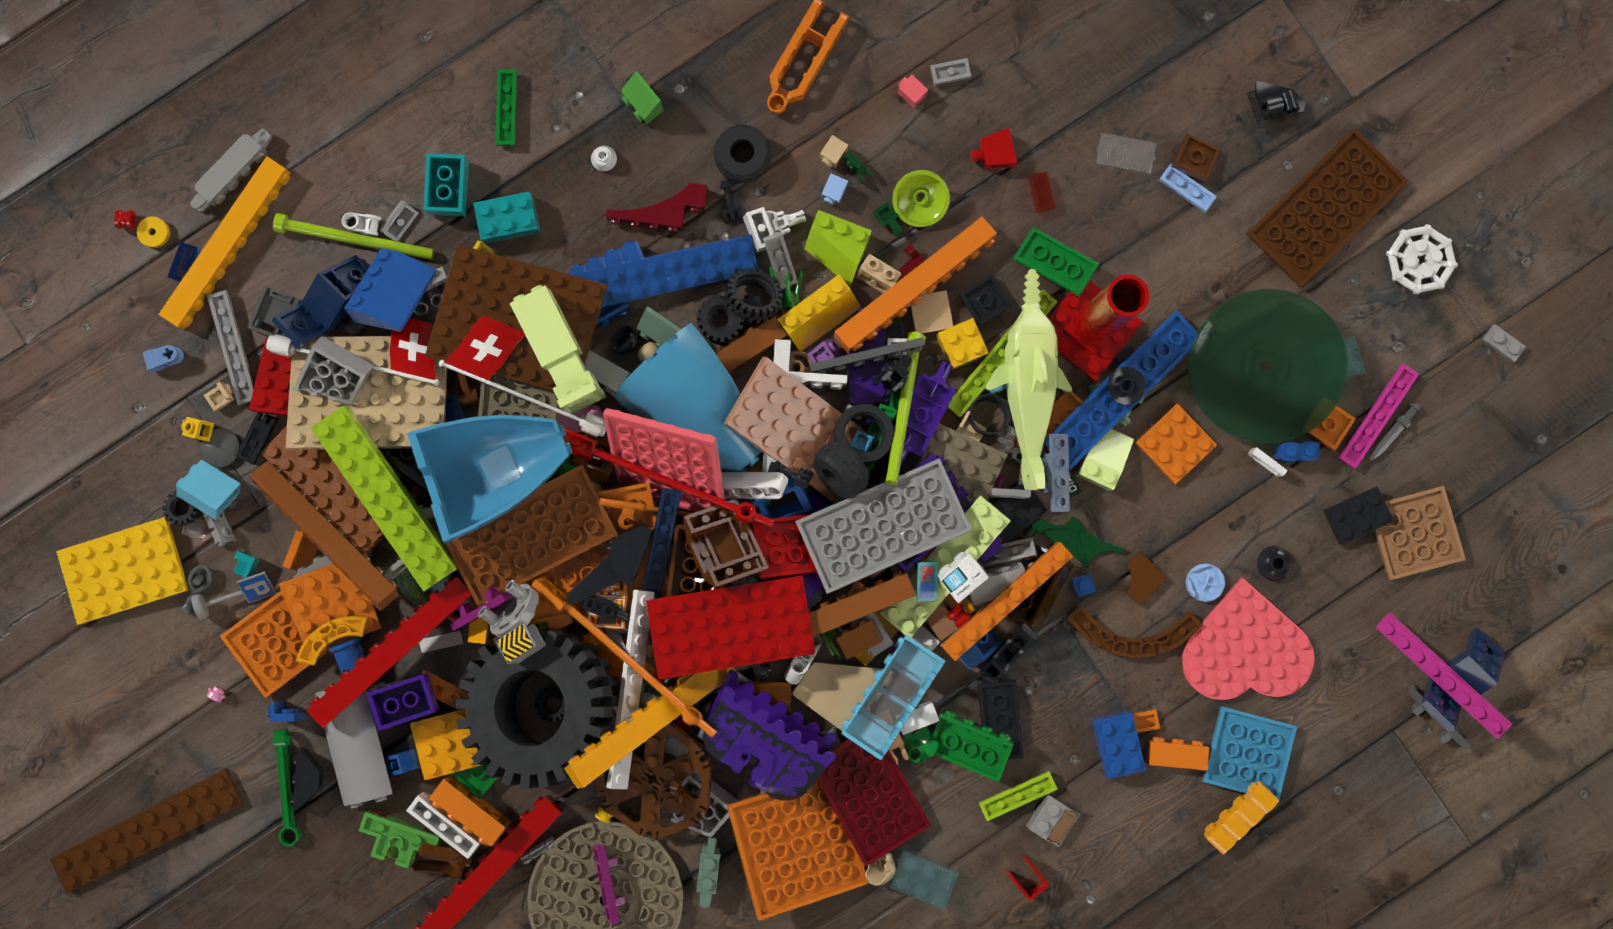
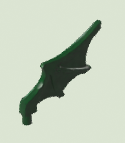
M1071 517L1070 521L1064 525H1054L1039 519L1024 532L1029 538L1036 532L1037 534L1042 533L1051 540L1053 545L1056 542H1061L1071 555L1077 558L1082 566L1089 568L1088 564L1091 559L1100 553H1122L1126 550L1095 537L1075 517Z

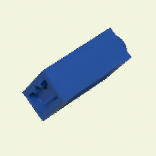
M787 477L788 483L783 495L794 491L798 499L771 510L765 504L766 501L771 499L752 500L754 506L760 508V515L768 518L798 516L813 510L810 496L805 488L794 485L795 479Z

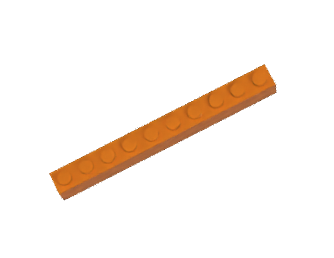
M980 217L834 332V338L848 354L852 351L857 352L863 347V342L867 339L869 341L874 339L878 335L877 331L881 328H888L893 323L892 320L898 316L900 318L908 311L907 308L909 306L917 305L923 299V295L926 293L929 295L937 288V284L941 281L945 283L952 276L951 273L955 270L960 271L966 266L965 262L970 258L972 260L977 258L984 247L986 249L991 247L995 243L996 231L983 217Z

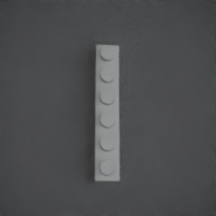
M224 290L207 295L237 404L241 406L250 403L254 382L229 293Z

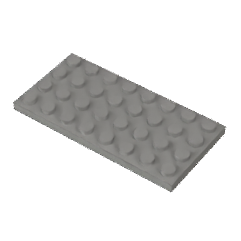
M940 458L900 475L897 485H889L884 482L859 493L854 498L845 499L796 521L827 594L972 531Z

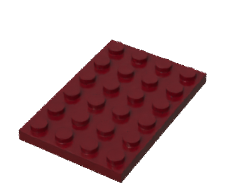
M850 739L830 750L835 753L836 758L820 774L816 781L865 867L931 826L889 749L882 760H879Z

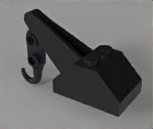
M643 523L612 538L607 547V551H610L608 557L567 593V601L571 604L581 603L584 610L607 619L621 618L626 620V629L617 630V634H627L630 614L623 611L615 602L595 594L619 581L629 586L634 583L654 527Z

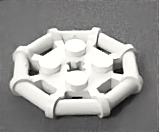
M1428 224L1423 227L1399 231V236L1386 253L1392 271V280H1396L1416 295L1426 291L1442 290L1445 288V283L1458 266L1452 248V239H1448ZM1422 234L1421 240L1412 242L1410 237ZM1429 236H1431L1441 244L1437 246L1434 245L1433 243L1428 241ZM1404 242L1407 246L1404 249V251L1400 253L1398 252V250ZM1442 248L1445 249L1447 261H1442L1443 254L1440 251ZM1424 256L1426 262L1419 264V259L1417 257ZM1397 259L1403 262L1402 271L1399 270ZM1439 268H1446L1439 278L1436 275ZM1407 274L1410 277L1414 278V283L1409 279L1405 278L1403 275ZM1430 278L1432 283L1422 285L1421 279Z

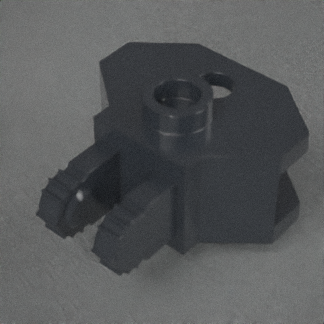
M903 355L891 363L886 362L880 368V373L872 380V384L874 386H877L879 382L884 384L886 388L883 393L886 397L900 389L907 382L909 374L907 369L912 362L911 357Z

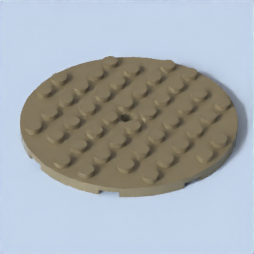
M596 821L575 827L553 842L555 845L553 848L546 849L547 851L542 854L533 870L527 894L528 916L532 929H678L683 911V886L677 866L669 852L657 839H653V836L649 833L646 837H643V830H641V836H639L624 823L611 821L609 824ZM599 843L605 845L607 858L617 857L618 865L609 868L614 897L620 895L625 897L626 904L617 906L620 923L614 925L607 923L604 904L600 901L602 893L592 846Z

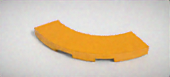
M344 616L321 625L304 641L297 654L296 661L315 666L322 651L334 640L346 636L363 637L368 617Z

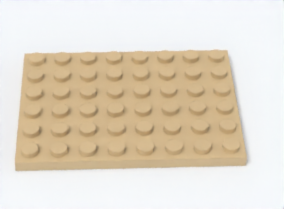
M391 336L325 337L372 365L391 370L389 351ZM318 338V339H316V340H314V341H312V342H310V343H308V344H306V345H304V346H302V347H300V348L307 349V350H311L312 346H313L320 338ZM297 351L296 354L292 355L286 434L287 450H325L311 430V427L342 406H349L378 449L412 448L407 435L408 432L445 423L448 368L440 367V360L435 359L436 379L440 382L438 386L372 369L367 382L353 404L350 405L330 400L328 397L319 394L314 396L310 395V392L294 391L293 388L309 354Z

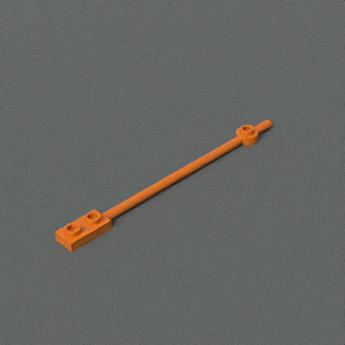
M545 577L535 579L531 586L536 589L540 596L549 600L551 606L555 609L566 610L682 711L681 714L685 723L688 725H698L711 738L716 735L717 731L702 719V714L696 708L682 702L567 601L566 595Z

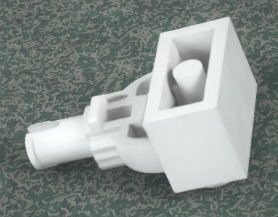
M764 207L747 212L743 219L748 233L751 234L755 252L759 253L766 250L763 238L780 231L783 235L790 233V226L806 222L803 210L789 215H784L783 211L777 213L765 211Z

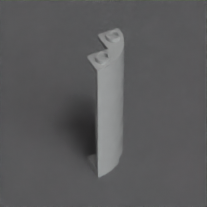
M320 691L315 694L316 697L318 696L319 698H321L326 693L324 691ZM367 691L324 727L344 806L350 805L351 808L362 806V802L375 799V802L386 800L387 795L393 794L373 714L366 694Z

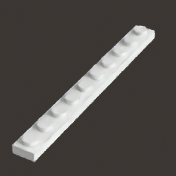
M634 590L625 652L644 668L650 628L646 600L654 599V592ZM625 662L623 664L615 726L623 720H630L632 718L631 714L639 708L643 677ZM632 752L609 768L607 788H628Z

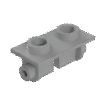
M203 512V518L208 528L214 527L215 529L211 532L215 544L222 547L227 542L236 540L224 512L216 520Z

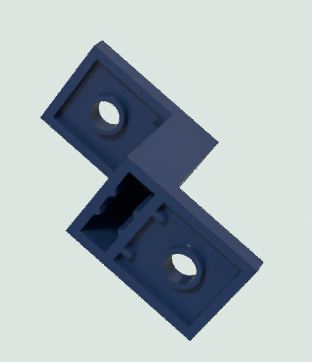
M354 255L317 273L302 302L274 316L272 322L298 348L337 329L347 313L344 309L369 267L357 255Z
M1476 627L1470 633L1466 650L1446 664L1481 695L1498 684L1505 653L1500 646L1495 645L1485 632ZM1429 677L1421 705L1450 732L1456 728L1462 706Z

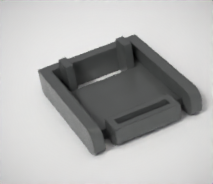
M264 286L247 328L267 336H274L275 334L286 336L272 322L274 316L300 304L301 299L296 298L294 301L293 296L272 288L268 295L270 288ZM262 323L275 326V334L260 329Z

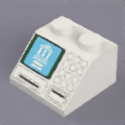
M968 550L959 553L954 558L955 561L950 565L942 567L938 574L940 581L958 603L989 578L983 567Z

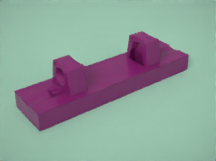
M496 587L490 588L484 592L487 603L477 609H474L470 602L459 606L461 618L452 622L450 626L453 631L464 627L479 618L478 612L483 606L488 607L492 611L515 597L509 592L500 594Z
M601 843L592 846L607 923L611 925L618 924L620 922L617 906L626 903L624 896L614 897L609 868L618 865L617 857L607 858L605 845Z

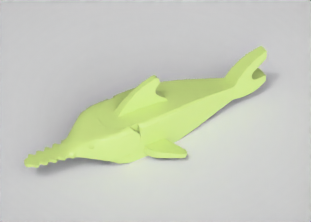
M1030 269L1028 274L1025 275L1027 281L1024 283L1026 289L1023 290L1026 295L1022 299L1025 302L1021 306L1023 310L1008 334V342L1005 348V364L996 368L985 388L992 390L1006 384L1009 406L1022 454L1021 474L1025 490L1045 489L1044 466L1040 455L1054 405L1056 388L1070 393L1072 387L1063 371L1058 367L1056 331L1052 323L1041 311V305H1039L1041 298L1038 296L1040 290L1037 288L1040 285L1037 281L1039 275L1035 269Z

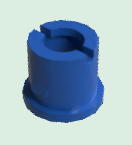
M359 636L328 648L329 652H333L341 674L347 669L349 671L353 670L356 667L354 663L362 656L367 657L360 641L363 639Z

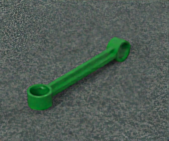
M287 728L275 729L273 731V745L277 751L283 829L279 832L278 837L282 845L292 846L300 840L301 830L295 825L293 804H291L292 784L288 749L290 746V733ZM286 829H291L295 832V841L288 842L285 839L284 832Z

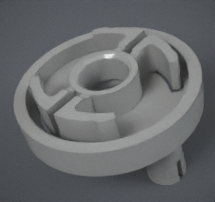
M511 580L505 589L515 598L497 607L494 612L486 606H483L478 612V617L490 624V631L498 638L505 636L521 624H526L527 626L534 617L539 595L528 584L519 585L514 580Z

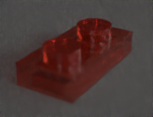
M1048 172L1029 175L1028 180L1036 214L1055 210Z

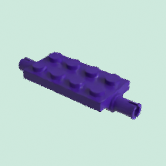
M881 328L877 331L878 335L871 341L867 339L863 342V347L857 352L852 351L849 354L847 353V355L886 346L885 329ZM886 357L879 362H873V360L865 361V365L854 367V364L848 365L850 405L870 404L876 406L878 403L889 402L888 396L886 397L883 393L886 386L881 382L877 386L872 384V380L880 373V368L886 363ZM864 417V423H869L868 417Z
M945 361L941 362L936 375H933V377L921 373L913 388L900 468L908 453L922 458L956 392V389L946 384V379L953 366L948 364L945 369L947 364Z

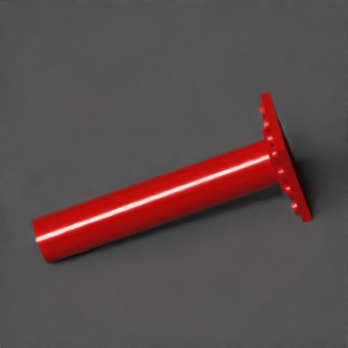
M1125 274L1118 276L1103 290L1090 280L1080 297L1069 292L1048 318L1056 331L1058 353L1095 382L1143 323L1136 316L1145 310L1149 303L1150 292L1147 284L1135 275Z

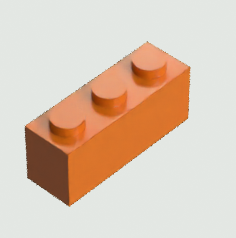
M1153 737V740H1147L1145 763L1154 766L1208 770L1209 747L1203 745L1204 742L1192 740V744L1184 743L1182 739H1172V742H1167L1165 738Z

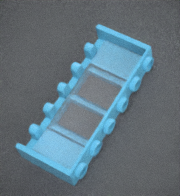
M907 635L904 639L902 637L898 639L894 646L897 648L893 655L889 653L884 661L886 664L883 671L880 669L877 671L873 678L875 683L872 687L868 686L862 694L865 697L861 704L857 702L851 711L854 715L850 720L846 719L841 726L843 730L842 735L879 760H882L945 663L944 659Z

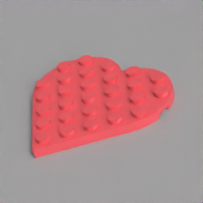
M1244 578L1238 580L1202 621L1201 624L1203 626L1187 639L1181 656L1182 670L1191 687L1198 693L1217 700L1238 697L1249 688L1260 694L1272 697L1292 694L1307 682L1314 666V651L1307 635Z

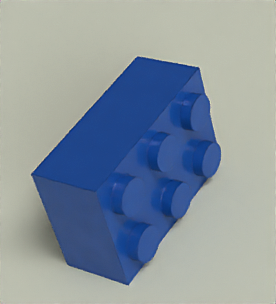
M1128 710L1091 719L1104 776L1107 779L1146 770L1132 712Z

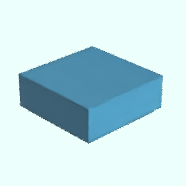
M857 430L849 445L856 451L867 453L873 445L875 437Z

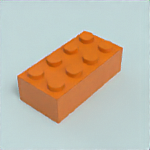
M452 774L444 778L429 797L432 800L433 806L439 810H445L451 820L459 821L463 824V829L470 834L474 833L479 837L478 840L485 846H492L512 823L511 820L484 799L477 798Z

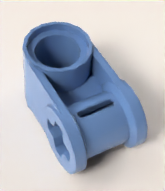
M165 345L143 352L147 371L156 372L181 363L184 359L183 350L171 345Z

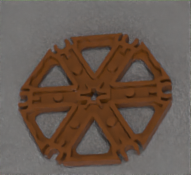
M670 722L645 741L644 757L633 750L630 774L632 775L629 776L628 788H607L604 772L596 778V791L603 789L597 796L604 795L606 800L601 803L602 806L610 804L604 809L639 836H641V830L644 829L642 832L643 837H646L648 831H651L653 839L658 834V839L694 826L703 818L699 815L698 811L705 814L710 807L712 764L707 766L711 759H702V755L707 750L703 749L704 746ZM667 735H672L688 748V753L665 762ZM693 773L700 774L702 784L701 796L699 798L681 785L680 792L685 794L682 807L684 820L667 827L663 826L661 805L666 788L669 789L670 783L674 781L675 777L680 779ZM653 774L657 776L654 782L651 780ZM642 794L641 820L636 822L620 811L618 804Z

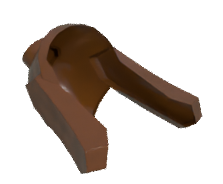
M442 841L439 846L424 843L418 848L420 856L441 861L418 860L412 864V868L415 872L443 873L452 879H457L461 877L465 867L469 868L472 856L467 859L445 841Z

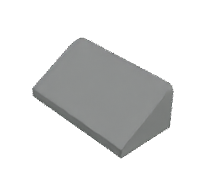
M401 200L379 231L393 241L398 242L419 212Z

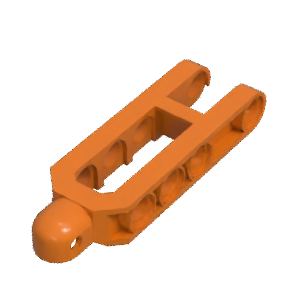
M821 0L813 1L770 74L772 92L768 97L767 107L771 113L780 114L786 109L788 103L803 100L849 20L848 15L840 12L838 20L831 26L825 37L812 29L825 2ZM807 40L821 49L817 56L813 57L812 64L807 73L803 74L799 87L788 92L781 88L780 82L803 42Z

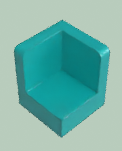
M237 551L234 558L238 559V562L233 572L243 576V579L253 576L261 558L245 551Z

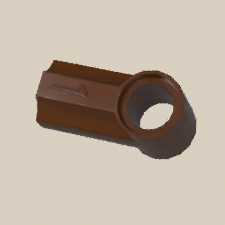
M459 372L454 373L459 391L458 400L462 410L478 406L480 394L478 389L475 388L473 378Z

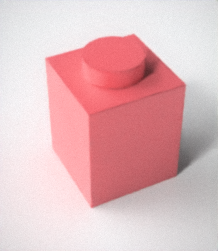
M913 75L908 79L904 77L898 84V94L913 108L928 93V89Z

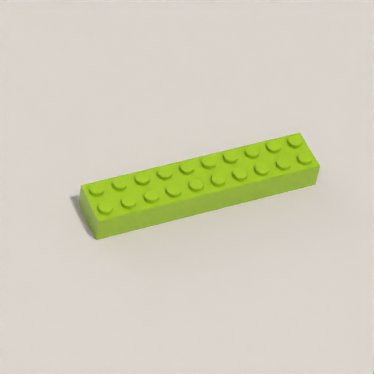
M349 406L340 407L311 427L315 436L423 592L458 569L441 538Z

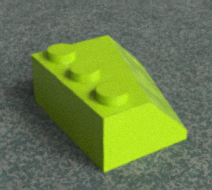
M818 210L804 249L836 276L840 274L846 284L851 287L872 230Z

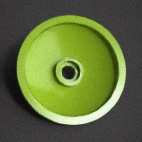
M927 170L912 171L903 176L896 184L892 197L893 207L899 218L905 223L916 227L930 226L938 222L947 212L950 203L949 190L945 181L937 174ZM922 192L924 196L919 198L917 194Z

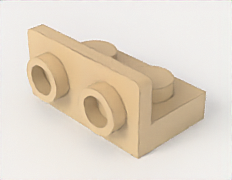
M869 254L861 265L856 278L883 294L896 284L901 273Z

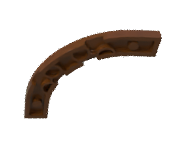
M1079 605L1066 617L1076 630L1093 645L1111 654L1130 658L1153 657L1171 651L1184 643L1203 626L1190 611H1187L1172 626L1159 634L1145 638H1127L1118 636L1103 628L1082 605Z

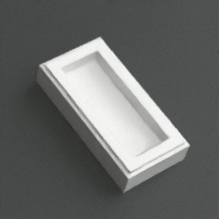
M1257 447L1252 448L1248 453L1251 458L1277 477L1284 476L1288 471Z

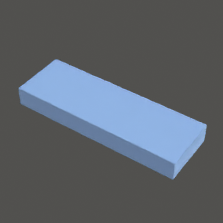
M1170 164L1158 181L1205 213L1217 196L1183 172L1171 167L1172 164Z

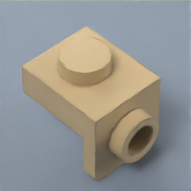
M218 382L217 387L204 395L215 412L235 400L233 388L228 383Z

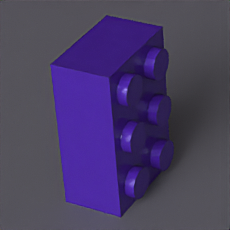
M428 673L366 693L378 731L440 710Z

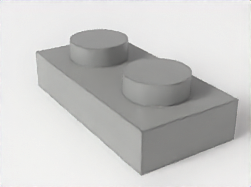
M968 58L930 65L934 86L971 78Z
M1496 324L1490 327L1481 340L1512 363L1516 362L1526 346Z

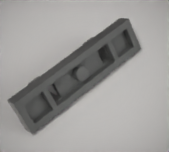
M1414 683L1408 687L1409 695L1416 701L1411 706L1412 712L1418 716L1423 711H1426L1444 729L1438 734L1439 739L1444 744L1453 738L1464 750L1470 746L1469 739L1457 726L1449 732L1421 705L1424 693Z

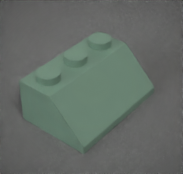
M648 306L637 326V330L640 332L638 335L647 341L649 339L653 340L658 347L666 341L668 342L681 330V328Z

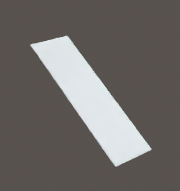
M461 631L423 639L420 642L421 652L424 653L463 644Z

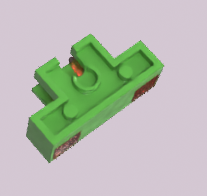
M374 809L364 813L359 828L360 832L377 837L371 853L372 857L380 860H385L387 857L396 859L395 865L407 869L414 863L417 851H419L418 848L421 845L430 843L439 846L442 838L427 827Z

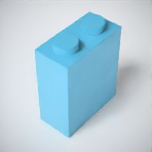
M201 459L197 465L194 464L189 469L188 474L184 478L182 477L178 480L176 484L177 496L216 520L240 494L241 483Z

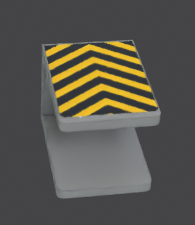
M521 624L496 641L507 664H519L546 646L535 624H531L528 627L526 624Z

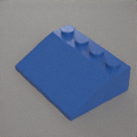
M381 248L344 309L355 323L401 332L437 270L398 251Z

